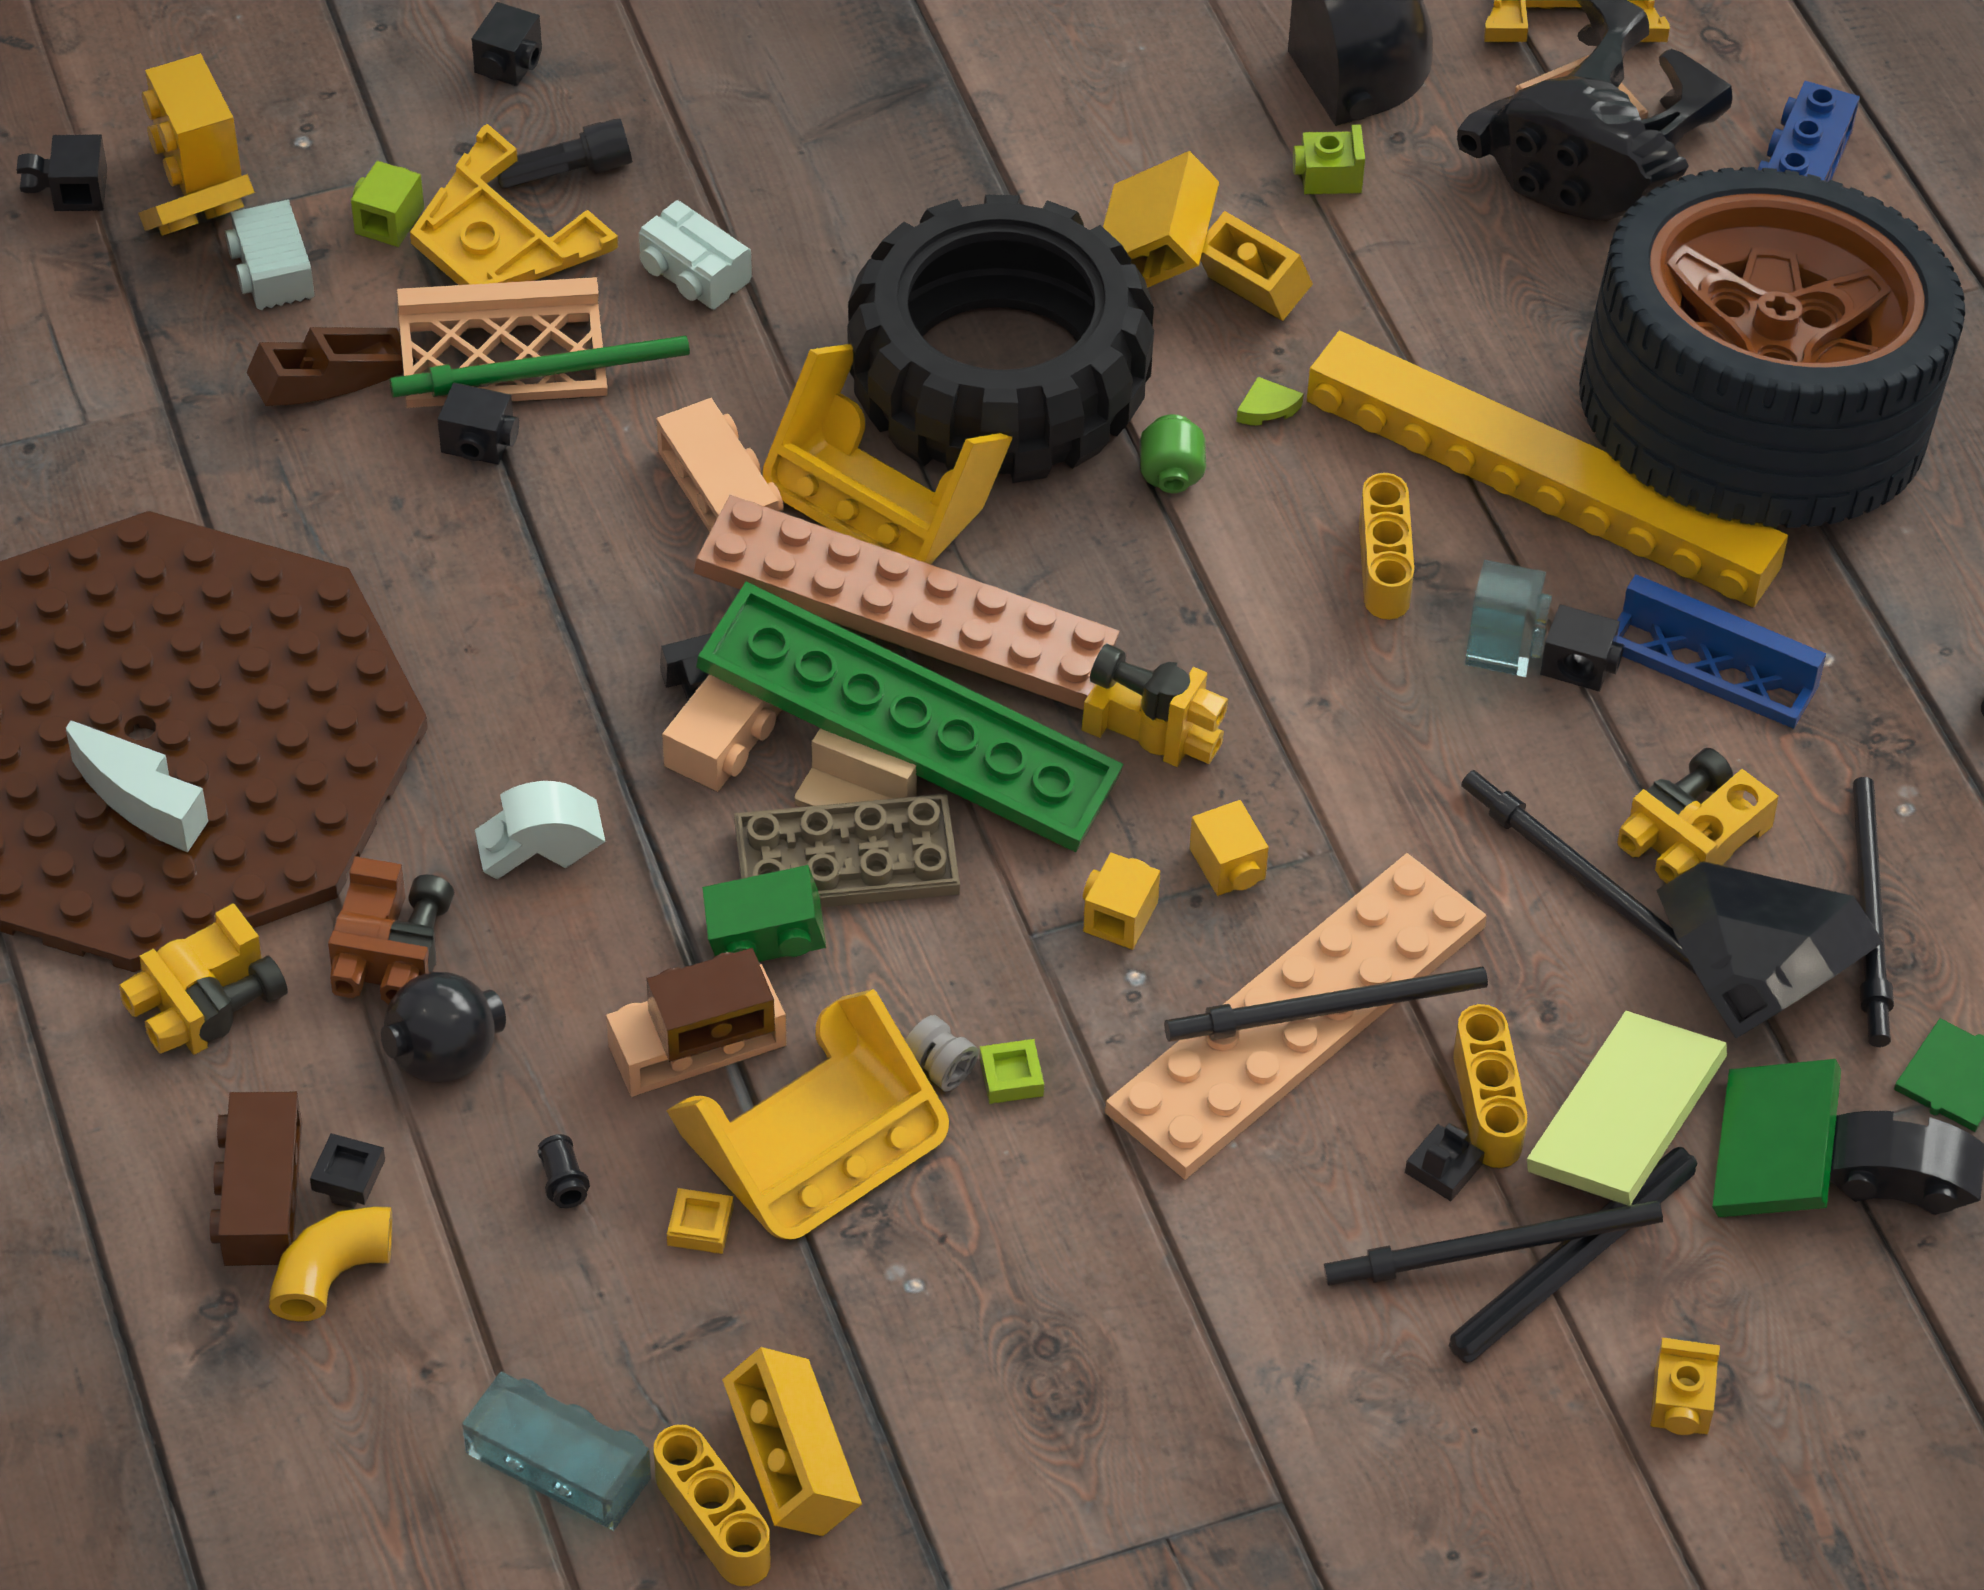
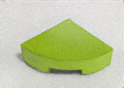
M1257 377L1237 410L1236 422L1256 426L1262 425L1264 420H1272L1284 416V419H1287L1302 407L1304 393Z

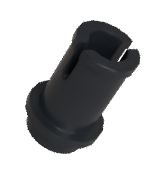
M556 1134L543 1139L538 1145L539 1150L537 1152L542 1160L548 1180L545 1186L547 1198L560 1208L567 1209L580 1205L587 1198L590 1183L588 1176L579 1169L573 1150L572 1139L564 1134Z

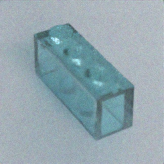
M500 1371L462 1423L467 1454L612 1531L616 1529L651 1479L650 1451L640 1438L629 1431H615L596 1421L595 1417L588 1410L579 1405L569 1404L567 1406L548 1396L537 1383L526 1378L517 1380Z

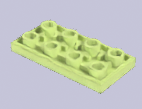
M1625 1011L1527 1157L1528 1172L1630 1206L1727 1057L1726 1042Z

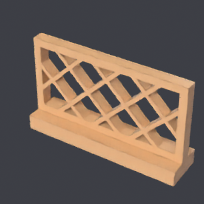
M597 277L397 289V314L403 375L420 374L428 367L444 365L437 358L450 345L469 357L459 368L495 363L487 355L500 342L519 354L515 360L539 357L540 355L537 352L550 339L569 352L587 350L591 345L592 349L603 347ZM589 322L590 332L578 344L559 331L566 323ZM532 325L542 333L527 347L509 334L516 326ZM483 328L492 336L477 350L459 337L467 329ZM433 331L442 339L427 353L411 341L410 332ZM413 357L419 360L414 366ZM605 367L594 369L595 380L575 381L565 373L545 376L539 383L524 384L520 380L493 383L485 387H477L511 394L512 401L607 396L608 389ZM432 392L405 396L406 408L443 406L448 395L433 397Z

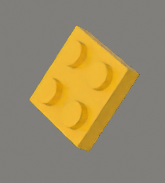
M246 174L144 210L138 214L145 231L159 227L160 233L163 236L198 224L196 213L204 211L208 220L243 208L244 204L241 197L255 192L249 176Z

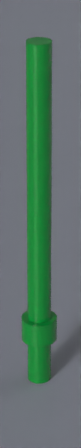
M685 335L451 369L450 365L447 364L429 367L427 373L392 377L389 379L390 390L393 398L432 392L433 397L448 395L453 382L468 386L493 384L687 356L690 354L688 338Z

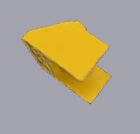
M844 344L810 349L764 463L763 478L767 483L773 482L777 486L784 503L828 529L931 565L983 509L1010 446L1012 437L997 433L966 439L954 469L942 476L936 491L933 492L858 448L865 431V417L862 409L856 402L841 394L853 364L852 345Z

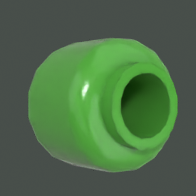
M1174 414L1164 415L1157 418L1142 432L1140 438V470L1144 479L1151 485L1167 493H1179L1195 485L1204 476L1206 469L1205 437L1202 429L1188 418Z

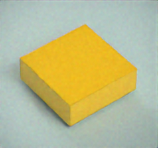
M678 1188L667 1231V1246L723 1254L734 1208L733 1196Z

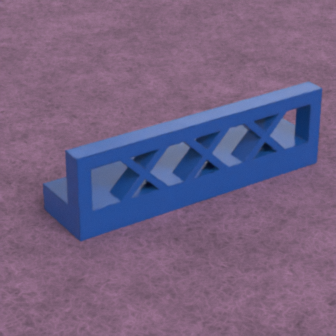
M1637 574L1634 575L1629 583L1623 611L1617 619L1620 621L1616 642L1625 645L1622 657L1794 729L1819 687L1826 653ZM1632 625L1649 632L1654 641L1637 644L1623 638L1629 626ZM1687 648L1697 652L1701 661L1685 664L1675 660L1671 651ZM1735 668L1744 672L1749 681L1732 684L1723 680L1719 671ZM1782 688L1798 695L1792 707L1789 708L1770 700L1767 691Z

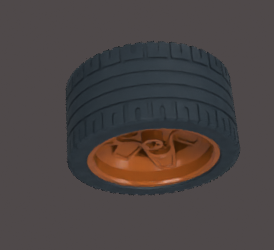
M1741 167L1739 170L1721 168L1718 172L1713 170L1702 171L1696 176L1689 174L1680 177L1678 181L1674 179L1664 183L1661 188L1653 189L1646 196L1636 201L1623 215L1613 233L1579 378L1581 406L1592 432H1596L1595 436L1603 447H1607V453L1615 461L1619 460L1620 466L1629 474L1634 473L1636 479L1647 487L1649 485L1653 486L1655 492L1664 497L1671 496L1674 498V502L1683 506L1691 505L1696 507V511L1707 515L1709 513L1717 514V518L1729 521L1733 518L1740 520V523L1750 525L1763 523V526L1766 527L1785 525L1786 528H1800L1804 524L1808 527L1823 525V522L1828 524L1844 521V518L1850 520L1863 515V511L1869 513L1879 508L1880 504H1886L1907 487V484L1916 476L1923 462L1964 325L1965 298L1963 289L1960 287L1961 283L1957 273L1954 272V267L1948 258H1944L1945 254L1938 244H1933V239L1924 230H1918V225L1909 218L1904 219L1901 212L1891 206H1884L1883 201L1873 196L1867 197L1864 195V192L1853 187L1848 189L1842 187V183L1833 180L1827 182L1821 180V177L1811 174L1803 176L1799 175V172L1790 170L1777 172V169L1762 168V170H1755L1754 167Z

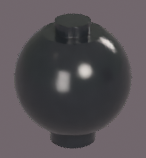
M450 972L422 974L405 983L391 999L385 1014L384 1026L381 1029L382 1046L390 1058H394L402 1069L416 1078L437 1083L455 1081L473 1072L485 1060L492 1047L494 1034L502 1032L505 1028V1009L495 991L490 989L481 991L477 985L463 976Z

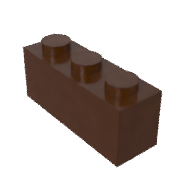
M297 1091L229 1092L228 1114L218 1115V1147L225 1148L224 1162H215L214 1193L215 1196H221V1208L211 1210L210 1240L212 1244H220L224 1266L279 1265L282 1254L295 1239L302 1118Z

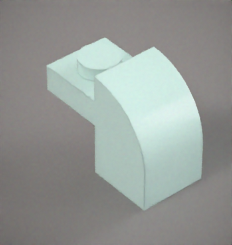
M556 781L525 783L500 794L503 811L475 829L483 872L497 880L536 853L567 868L606 842L597 800L569 784Z

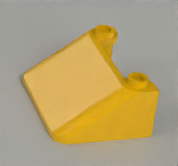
M874 989L843 996L822 1010L816 1022L815 1036L817 1043L828 1058L731 1122H729L720 1105L706 1096L685 1098L666 1110L682 1138L761 1225L776 1238L790 1240L804 1236L943 1142L948 1133L949 1118L946 1109Z

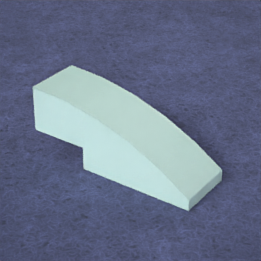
M71 720L66 727L71 757L86 782L111 808L130 823L156 839L188 852L208 823L203 788L169 776L166 755Z

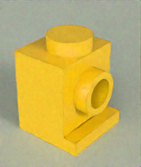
M1662 1337L1655 1366L1650 1427L1664 1428L1679 1435H1690L1693 1433L1708 1435L1714 1412L1720 1345Z

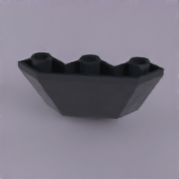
M1702 861L1656 890L1680 946L1705 991L1735 1038L1740 1037L1792 1005L1883 943L1882 938L1855 896L1706 861Z

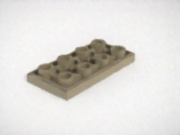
M947 794L734 813L741 879L809 865L820 895L821 907L960 894V881Z

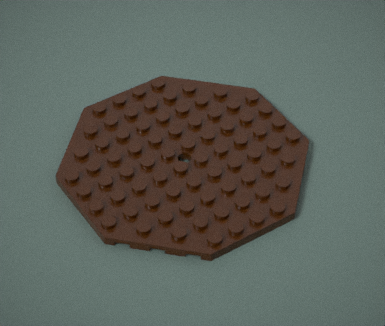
M151 511L0 561V932L13 936L16 931L42 938V943L45 946L84 957L85 953L88 952L111 959L114 967L136 972L141 970L140 955L152 949H155L157 952L171 941L186 939L216 922L215 913L232 903L236 905L254 929L338 898L347 881L346 873L353 862L354 856L360 857L377 825L376 817L386 799H391L407 769L406 761L416 743L420 744L428 729L426 714L349 568ZM71 720L166 755L169 776L203 788L208 823L188 852L160 841L130 823L111 808L86 782L71 757L66 727ZM137 724L141 729L146 728L154 731L152 736L143 740H134L128 737L134 731V725Z

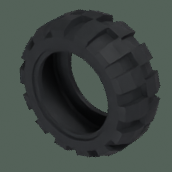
M985 195L984 204L962 207L959 200L955 199L927 208L920 219L919 225L913 227L903 222L885 237L855 280L848 301L849 323L847 325L848 344H851L853 347V364L849 373L854 378V394L880 432L889 430L888 437L895 447L923 466L934 459L945 463L947 470L950 471L954 469L966 439L1002 433L1011 436L1012 441L998 474H1011L1012 483L1047 478L1052 465L1063 461L1073 469L1099 454L1109 442L1110 435L1117 437L1130 422L1145 398V383L1151 377L1154 340V329L1152 327L1154 306L1146 281L1136 265L1131 264L1132 260L1122 244L1101 225L1089 230L1084 227L1078 211L1047 200L1043 208L1020 204V195ZM986 307H1010L1031 311L1057 322L1067 329L1078 342L1063 354L1042 364L1021 369L994 370L970 366L951 359L932 347L923 336L941 321L961 312Z

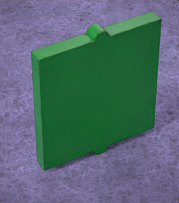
M1939 1018L1896 1082L1894 1090L1928 1107L1931 1115L1941 1114L1976 1132L1984 1120V1035L1978 1034L1974 1036Z

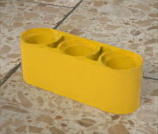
M1378 473L1372 475L1364 482L1362 490L1359 534L1363 594L1366 609L1372 615L1390 620L1403 616L1408 611L1411 600L1414 556L1409 490L1402 478L1390 473Z
M1477 1004L1469 1006L1462 1011L1458 1018L1453 1059L1471 1144L1484 1152L1483 1164L1493 1168H1504L1518 1161L1522 1154L1527 1127V1110L1507 1020L1504 1014L1497 1008L1490 1005ZM1494 1130L1503 1131L1505 1133H1498Z
M673 1425L665 1428L658 1434L654 1442L655 1480L659 1490L725 1580L736 1586H751L759 1583L767 1576L771 1563L770 1529L765 1519L697 1429L688 1425ZM677 1459L691 1461L683 1466L671 1464L672 1461ZM707 1502L723 1504L715 1509L701 1507V1505ZM740 1545H750L752 1547H755L754 1550L749 1552H737L732 1550L734 1547Z

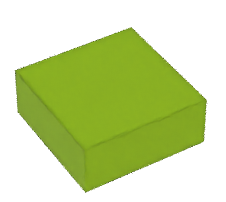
M1034 1039L980 1046L979 1059L989 1104L1044 1096V1080Z

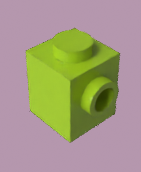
M376 161L367 176L361 177L357 181L353 191L351 206L355 234L399 247L424 210L421 174L403 167Z

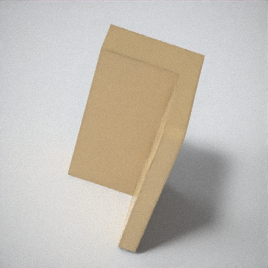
M820 728L812 740V768L795 793V804L799 807L916 797V765Z

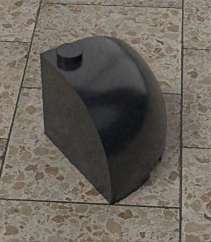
M1292 0L1288 52L1334 125L1338 126L1390 110L1408 100L1421 88L1428 77L1432 65L1433 37L1430 18L1423 0Z

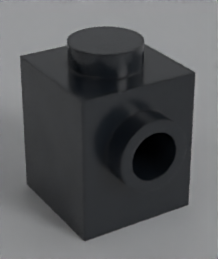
M496 2L471 38L474 73L518 86L527 71L533 70L540 59L542 51L540 15Z
M454 382L437 419L441 453L463 457L471 461H483L497 465L500 463L506 446H514L519 431V418L513 416L511 394Z

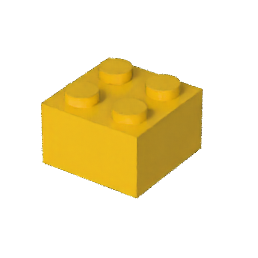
M201 53L145 70L148 90L142 92V100L149 119L153 120L154 125L147 127V132L155 154L163 153L165 156L163 165L170 185L172 187L179 185L184 196L242 176L234 118Z

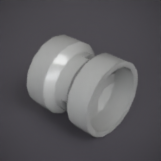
M930 1015L920 1021L905 1040L920 1067L929 1072V1079L943 1091H951L960 1085L971 1073L979 1056V1049L965 1037H954L951 1034L950 1026L936 1015Z

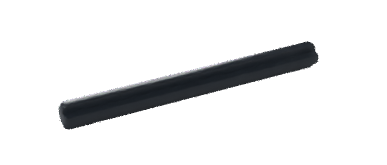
M1683 1147L1672 1149L1659 1160L1631 1205L1659 1200L1660 1203L1663 1202L1695 1175V1167L1697 1166L1695 1157L1690 1155ZM1611 1200L1599 1211L1628 1205ZM1629 1229L1562 1241L1451 1334L1449 1348L1452 1353L1457 1355L1462 1362L1474 1361Z

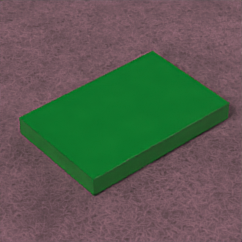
M1836 1059L1729 1069L1712 1204L1718 1217L1827 1208L1841 1079V1068Z

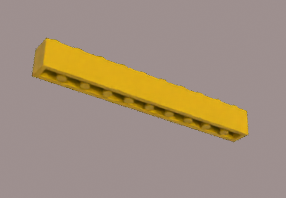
M1340 330L1310 367L1307 402L1321 410L1333 413L1361 426L1368 432L1376 433L1400 444L1411 452L1426 456L1457 473L1465 474L1491 486L1502 494L1510 495L1538 508L1548 515L1556 516L1582 528L1591 535L1599 536L1621 546L1634 555L1647 558L1673 570L1682 577L1690 578L1712 588L1727 598L1738 600L1754 608L1782 567L1788 539L1787 534L1772 527L1763 526V523L1750 525L1740 523V520L1733 518L1729 521L1717 518V514L1709 513L1707 515L1696 511V507L1691 505L1686 507L1674 502L1673 497H1664L1655 492L1653 486L1649 485L1647 487L1636 479L1634 473L1629 474L1620 466V461H1615L1607 452Z

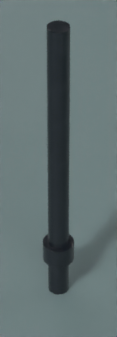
M1475 770L1470 771L1464 777L1461 787L1490 809L1489 816L1505 829L1514 828L1697 975L1680 946L1673 929L1525 811L1526 804L1510 791L1503 793Z
M1859 777L1853 781L1860 905L1883 940L1882 944L1863 956L1865 981L1860 985L1861 1009L1867 1013L1869 1044L1874 1047H1885L1891 1042L1889 1012L1894 1007L1893 985L1887 980L1875 789L1874 781L1871 778Z
M1480 966L1232 1009L1230 1004L1207 1007L1204 1014L1165 1020L1164 1028L1168 1042L1207 1035L1212 1040L1234 1037L1236 1030L1487 988L1488 978L1485 968Z
M1656 1200L1391 1251V1247L1388 1245L1367 1249L1366 1256L1324 1263V1272L1328 1286L1372 1278L1373 1283L1396 1279V1273L1663 1223V1214L1660 1202Z

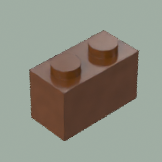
M753 948L736 953H722L708 961L683 968H670L659 975L646 978L648 1011L669 1062L775 1031L774 998Z

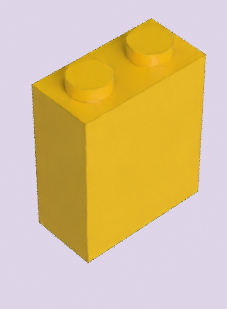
M1191 151L1114 184L1103 228L1122 244L1132 260L1131 264L1136 265L1145 279L1147 288L1199 266L1219 181Z

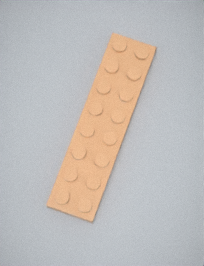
M1406 853L1224 1004H1230L1232 1009L1427 976L1485 928L1487 915ZM1394 1004L1236 1030L1234 1037L1212 1040L1209 1035L1179 1040L1107 1099L1105 1113L1186 1180Z

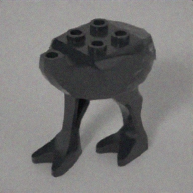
M1577 0L1591 23L1584 26L1578 32L1577 37L1579 41L1588 46H1597L1595 50L1568 76L1544 80L1519 90L1513 96L1495 101L1469 114L1457 130V142L1459 150L1475 158H1482L1489 154L1495 157L1512 189L1518 194L1557 212L1588 220L1607 222L1623 216L1636 201L1646 196L1648 192L1657 187L1661 188L1664 183L1674 179L1678 181L1685 174L1689 165L1684 157L1679 156L1675 145L1687 132L1700 125L1716 121L1731 108L1733 100L1732 86L1682 52L1674 49L1666 50L1659 56V63L1669 78L1673 89L1667 92L1659 101L1667 111L1641 120L1639 112L1630 102L1628 94L1619 90L1618 87L1624 80L1623 58L1625 53L1649 35V21L1646 13L1642 8L1627 0Z

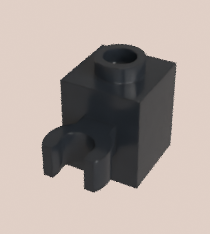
M102 134L53 135L50 159H44L39 155L30 153L18 156L16 170L17 174H21V192L38 193L46 187H50L54 211L104 210L107 163Z

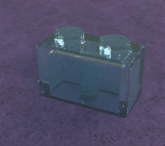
M1484 560L1474 597L1465 665L1526 677L1531 657L1541 659L1547 628L1538 627V624L1546 626L1552 601V595L1543 593L1546 572Z

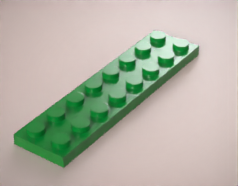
M747 581L698 655L697 669L825 731L916 765L917 776L1074 852L1078 851L1117 782L1124 765Z

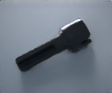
M621 119L582 127L583 132L579 133L580 138L517 155L518 161L497 176L501 188L506 189L588 166L589 170L594 169L595 174L632 163V156Z

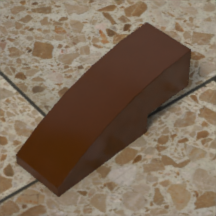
M310 327L304 342H259L246 373L265 406L294 405L337 397L370 387L403 373L400 333L397 328ZM413 357V366H414L416 360H415V358Z

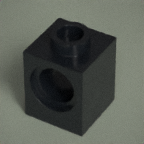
M1560 604L1545 641L1540 675L1600 692L1607 672L1616 675L1622 659L1625 645L1616 642L1620 621Z

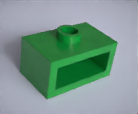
M809 865L702 887L708 941L714 956L726 952L736 953L753 948L758 962L785 956L797 957L809 951L826 948L820 895Z

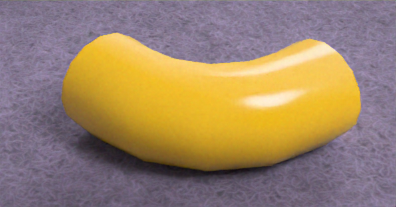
M373 1206L337 1211L305 1228L281 1256L270 1290L269 1309L280 1318L290 1321L301 1322L318 1319L326 1312L330 1285L340 1273L355 1265L368 1263L389 1264L392 1247V1207Z

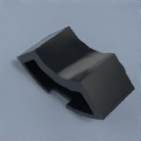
M1860 1111L1837 1115L1830 1181L1853 1201L1857 1202L1874 1198L1900 1200L1917 1205L1933 1215L1950 1212L1956 1208L1981 1201L1984 1143L1968 1132L1930 1117L1928 1126L1893 1120L1894 1111Z

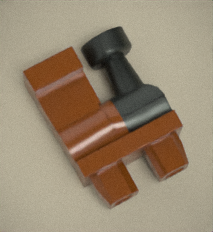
M354 856L349 872L350 885L328 942L332 993L336 996L354 999L356 996H360L364 982L381 985V1000L389 1005L393 996L405 983L417 976L433 971L436 965L433 930L435 919L437 916L444 915L449 910L454 896V889L449 882L441 877L428 874L417 876L413 880L408 895L409 903L414 910L408 922L398 921L405 901L402 864Z

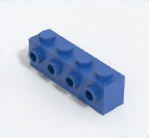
M1804 81L1797 99L1789 97L1781 118V125H1785L1784 129L1775 128L1767 151V156L1771 157L1770 162L1762 160L1758 170H1762V168L1777 169V172L1790 170L1799 172V175L1807 176V174L1819 176L1821 180L1827 182L1832 180L1852 134L1860 96Z

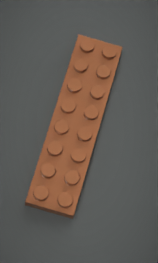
M729 495L697 556L694 574L740 590L747 581L825 620L1082 710L1084 709V701L1095 686L1094 683L1090 682V674L1095 659L1105 644L1108 643L1115 647L1119 635V630L1095 621L1073 615L733 495Z

